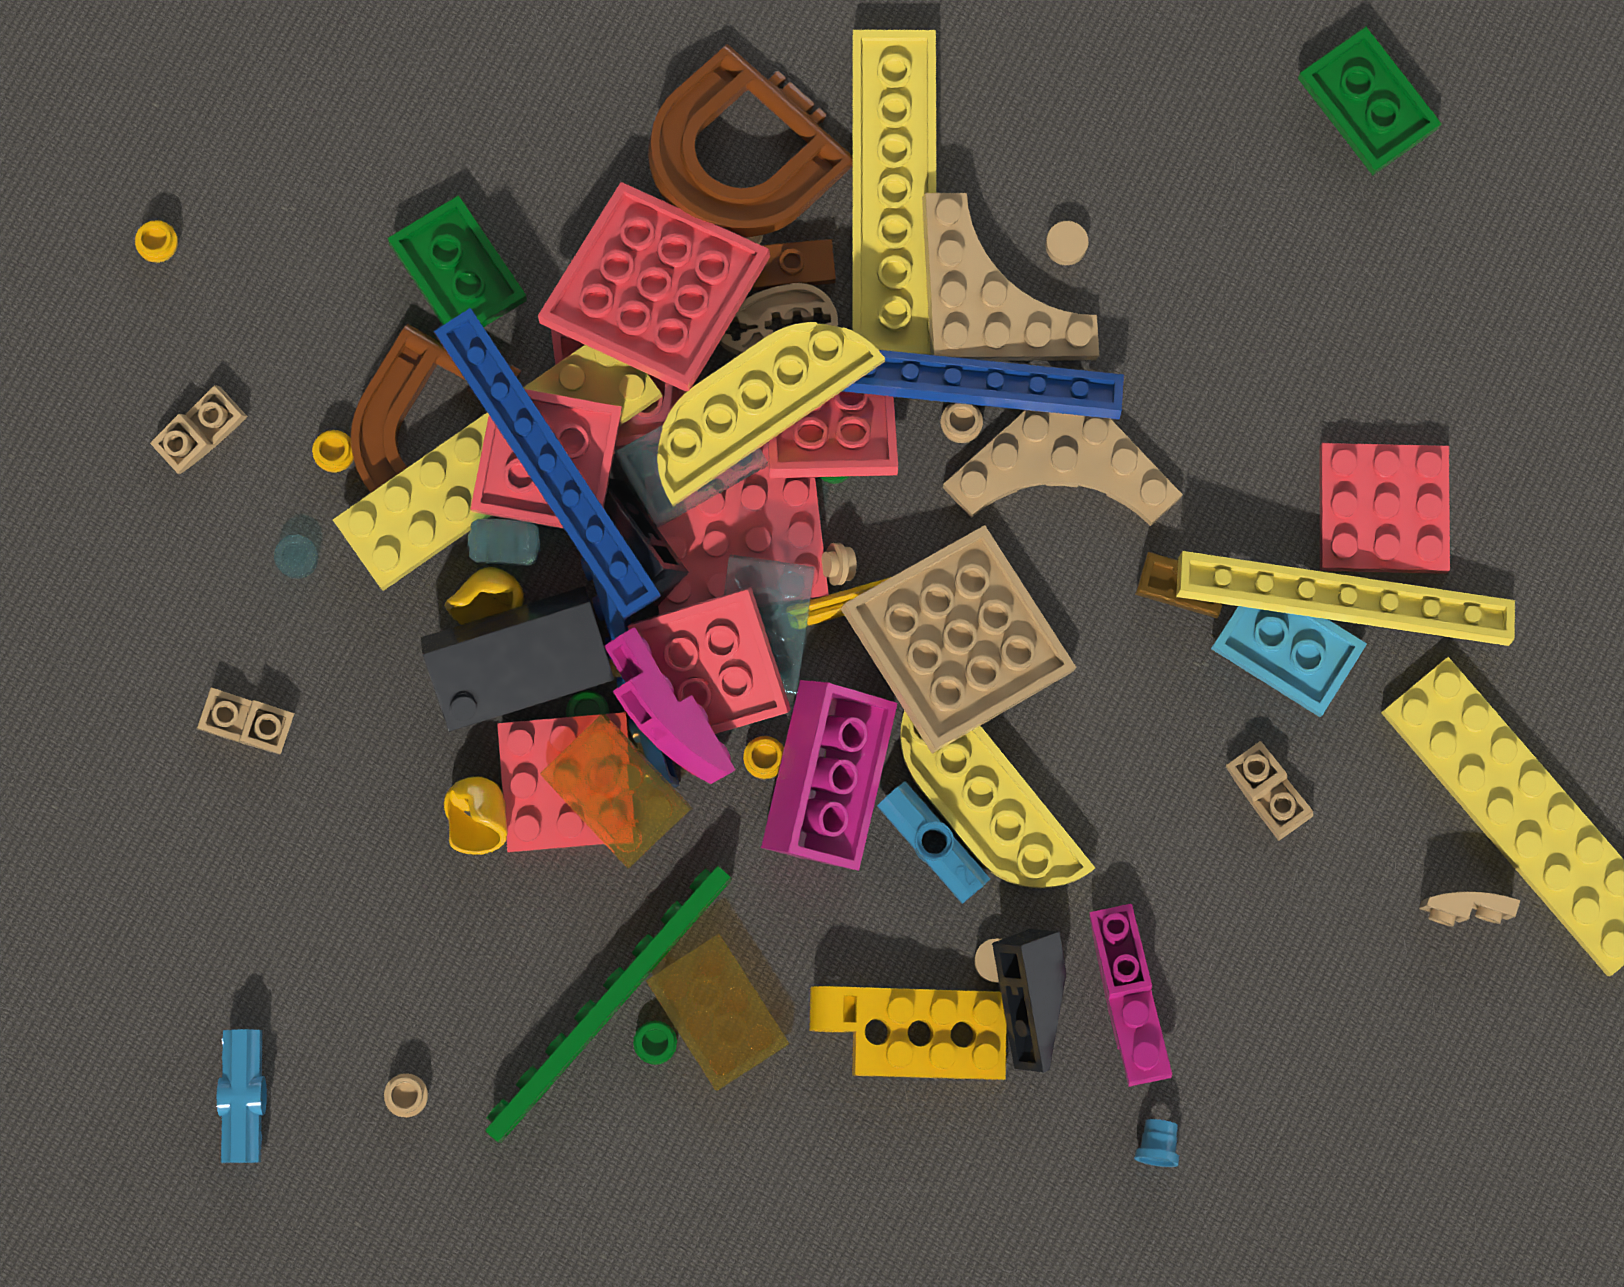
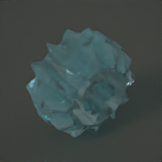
M477 519L471 523L467 546H469V557L476 563L531 566L537 562L541 539H539V528L531 522L510 519Z

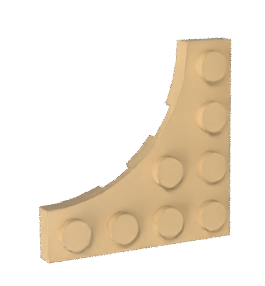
M967 193L924 194L922 205L931 355L986 361L1096 360L1099 357L1097 315L1072 313L1048 306L1027 295L1012 284L990 260L977 237L968 209Z
M1025 410L943 484L944 490L971 518L1000 498L1015 493L1020 489L1046 484V486H1082L1107 494L1106 496L1131 509L1151 526L1183 496L1110 418Z

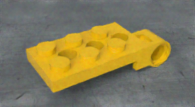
M836 986L810 987L809 1031L853 1032L852 1076L1006 1080V1020L1001 992ZM874 1019L880 1020L887 1027V1038L880 1045L870 1043L865 1036L866 1025ZM914 1021H922L930 1029L929 1041L923 1046L914 1045L908 1037V1029ZM958 1022L968 1024L973 1032L971 1043L964 1048L954 1044L951 1039V1030Z

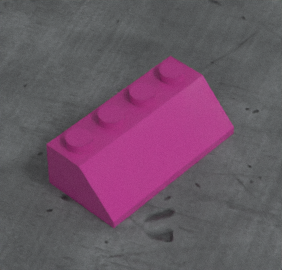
M800 680L761 848L859 871L898 703L828 682Z

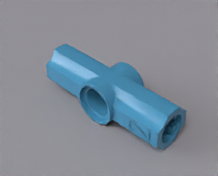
M906 782L895 788L877 805L880 811L914 848L917 856L928 864L962 904L990 880L989 876L954 838L950 828L940 822ZM928 832H938L944 837L946 847L940 853H929L922 846V837Z
M223 1030L222 1077L219 1078L217 1084L218 1115L222 1116L221 1163L261 1162V1116L265 1115L267 1105L266 1079L262 1076V1030Z

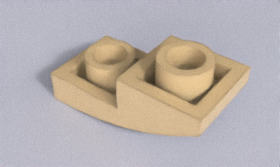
M214 385L185 415L178 414L150 444L178 474H182L223 441L248 416L220 386Z
M211 687L196 729L262 750L281 754L295 713L255 700L251 701Z
M1261 741L1226 765L1236 784L1278 841L1313 817V810L1289 782L1286 771Z
M1454 892L1424 899L1421 901L1419 909L1430 912V920L1447 926H1454L1455 921L1463 922L1468 920L1472 909L1477 910L1475 917L1500 924L1502 919L1508 920L1516 917L1520 900L1492 893Z

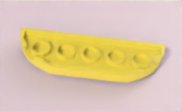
M806 322L787 326L773 332L703 379L676 402L662 427L657 464L662 486L672 506L687 498L885 362V357L871 342L850 329L817 324V322Z
M904 710L900 739L907 770L915 784L976 860L989 872L1019 886L1053 888L1077 881L1095 869L1094 865L981 726L938 751L931 753Z

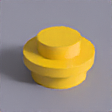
M154 220L145 223L139 228L135 236V246L144 259L158 263L172 257L178 246V238L176 232L168 223Z
M325 431L316 438L313 444V458L317 465L325 471H343L354 460L351 438L342 431Z
M760 736L753 739L746 746L743 755L747 771L759 779H771L777 776L784 747L777 739L770 736Z

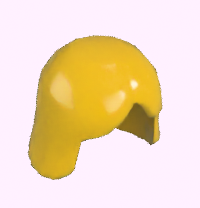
M485 567L472 574L461 588L445 602L444 606L453 619L462 625L522 606L525 599L520 583L512 575L499 568Z
M469 777L455 782V785L451 786L447 791L444 799V811L449 820L450 846L458 852L472 855L487 854L499 849L504 845L508 834L506 803L500 787L484 777ZM464 811H470L471 817L464 813Z

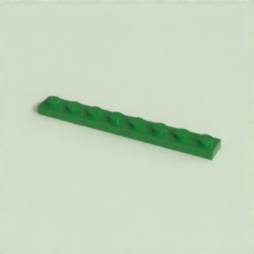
M719 866L712 873L705 868L689 887L694 892L683 905L676 901L660 920L665 924L662 930L654 938L647 934L632 951V954L636 957L633 963L626 970L619 966L605 981L603 987L608 991L597 1003L590 999L574 1017V1020L579 1024L568 1037L561 1032L545 1050L549 1058L539 1070L532 1065L518 1080L516 1086L520 1091L510 1103L502 1099L486 1117L491 1124L485 1130L494 1140L502 1143L728 886L732 880Z

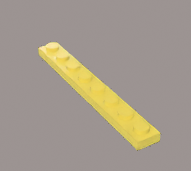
M1182 551L1178 557L1176 597L1509 646L1515 638V600Z

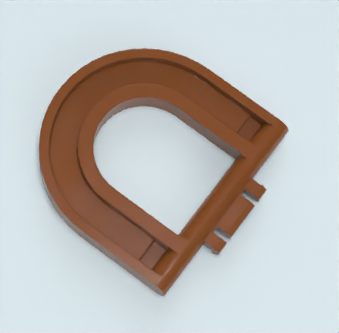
M729 44L717 52L665 100L656 115L648 148L652 177L667 203L680 208L695 218L713 223L742 237H754L772 233L793 222L851 169L853 156L819 126L827 115L823 110L818 108L811 115L807 114L814 107L815 103L791 82L783 89H780L779 87L786 79L784 75L777 71L771 78H765ZM749 90L808 144L764 183L748 188H736L716 181L705 172L696 156L695 140L704 128Z
M410 324L403 328L358 402L351 428L353 459L356 469L370 493L408 468L399 453V430L406 415L437 365L465 380L441 342ZM511 365L510 368L517 379L518 377L520 378L521 370Z

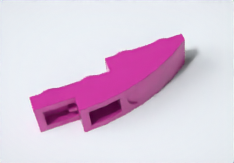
M635 627L604 646L625 681L623 685L613 690V693L638 728L658 749L676 764L710 784L735 771L731 763L730 753L714 734L709 725V719L705 710L696 703L692 695L678 702L674 695L672 683L659 670L652 658V651L648 642L639 635Z
M1132 903L1089 912L1117 1049L1120 1050L1128 1087L1171 1078L1172 1071L1151 991L1152 982Z

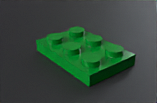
M1364 27L1300 72L1298 80L1372 176L1437 131L1442 125L1367 27Z
M459 195L387 238L390 247L443 325L471 308L484 328L527 301L526 294Z

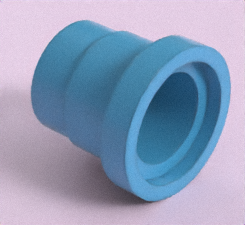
M1145 1120L1141 1148L1136 1149L1135 1160L1160 1167L1178 1166L1179 1155L1176 1154L1178 1125L1166 1120Z

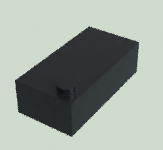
M585 586L420 637L422 654L449 732L614 680Z

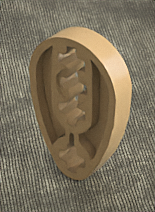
M792 283L776 286L746 298L732 322H738L740 329H747V332L741 333L740 340L732 341L730 334H724L719 343L724 349L739 356L773 333V330L765 329V327L772 324V318L778 317L782 324H790L793 321V316L801 315L803 322H811L815 313H822L823 319L831 321L826 323L827 325L838 327V316L831 299L823 291L812 285Z

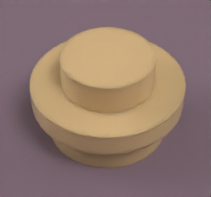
M951 403L944 409L941 416V429L944 435L956 443H967L974 440L980 434L983 426V417L977 406L971 404Z
M831 543L821 557L823 575L827 577L830 584L843 585L845 581H851L856 574V556L851 547H844L842 543Z
M408 1073L399 1074L393 1077L386 1085L384 1101L387 1108L393 1114L399 1117H413L425 1108L428 1101V1089L424 1081L418 1076Z

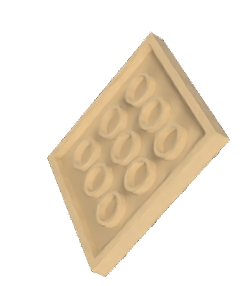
M985 525L846 602L841 608L931 753L938 751L1050 686L1077 668Z

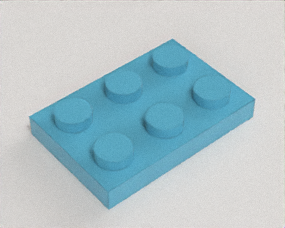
M1238 606L1211 649L1318 717H1321L1367 643L1328 619Z

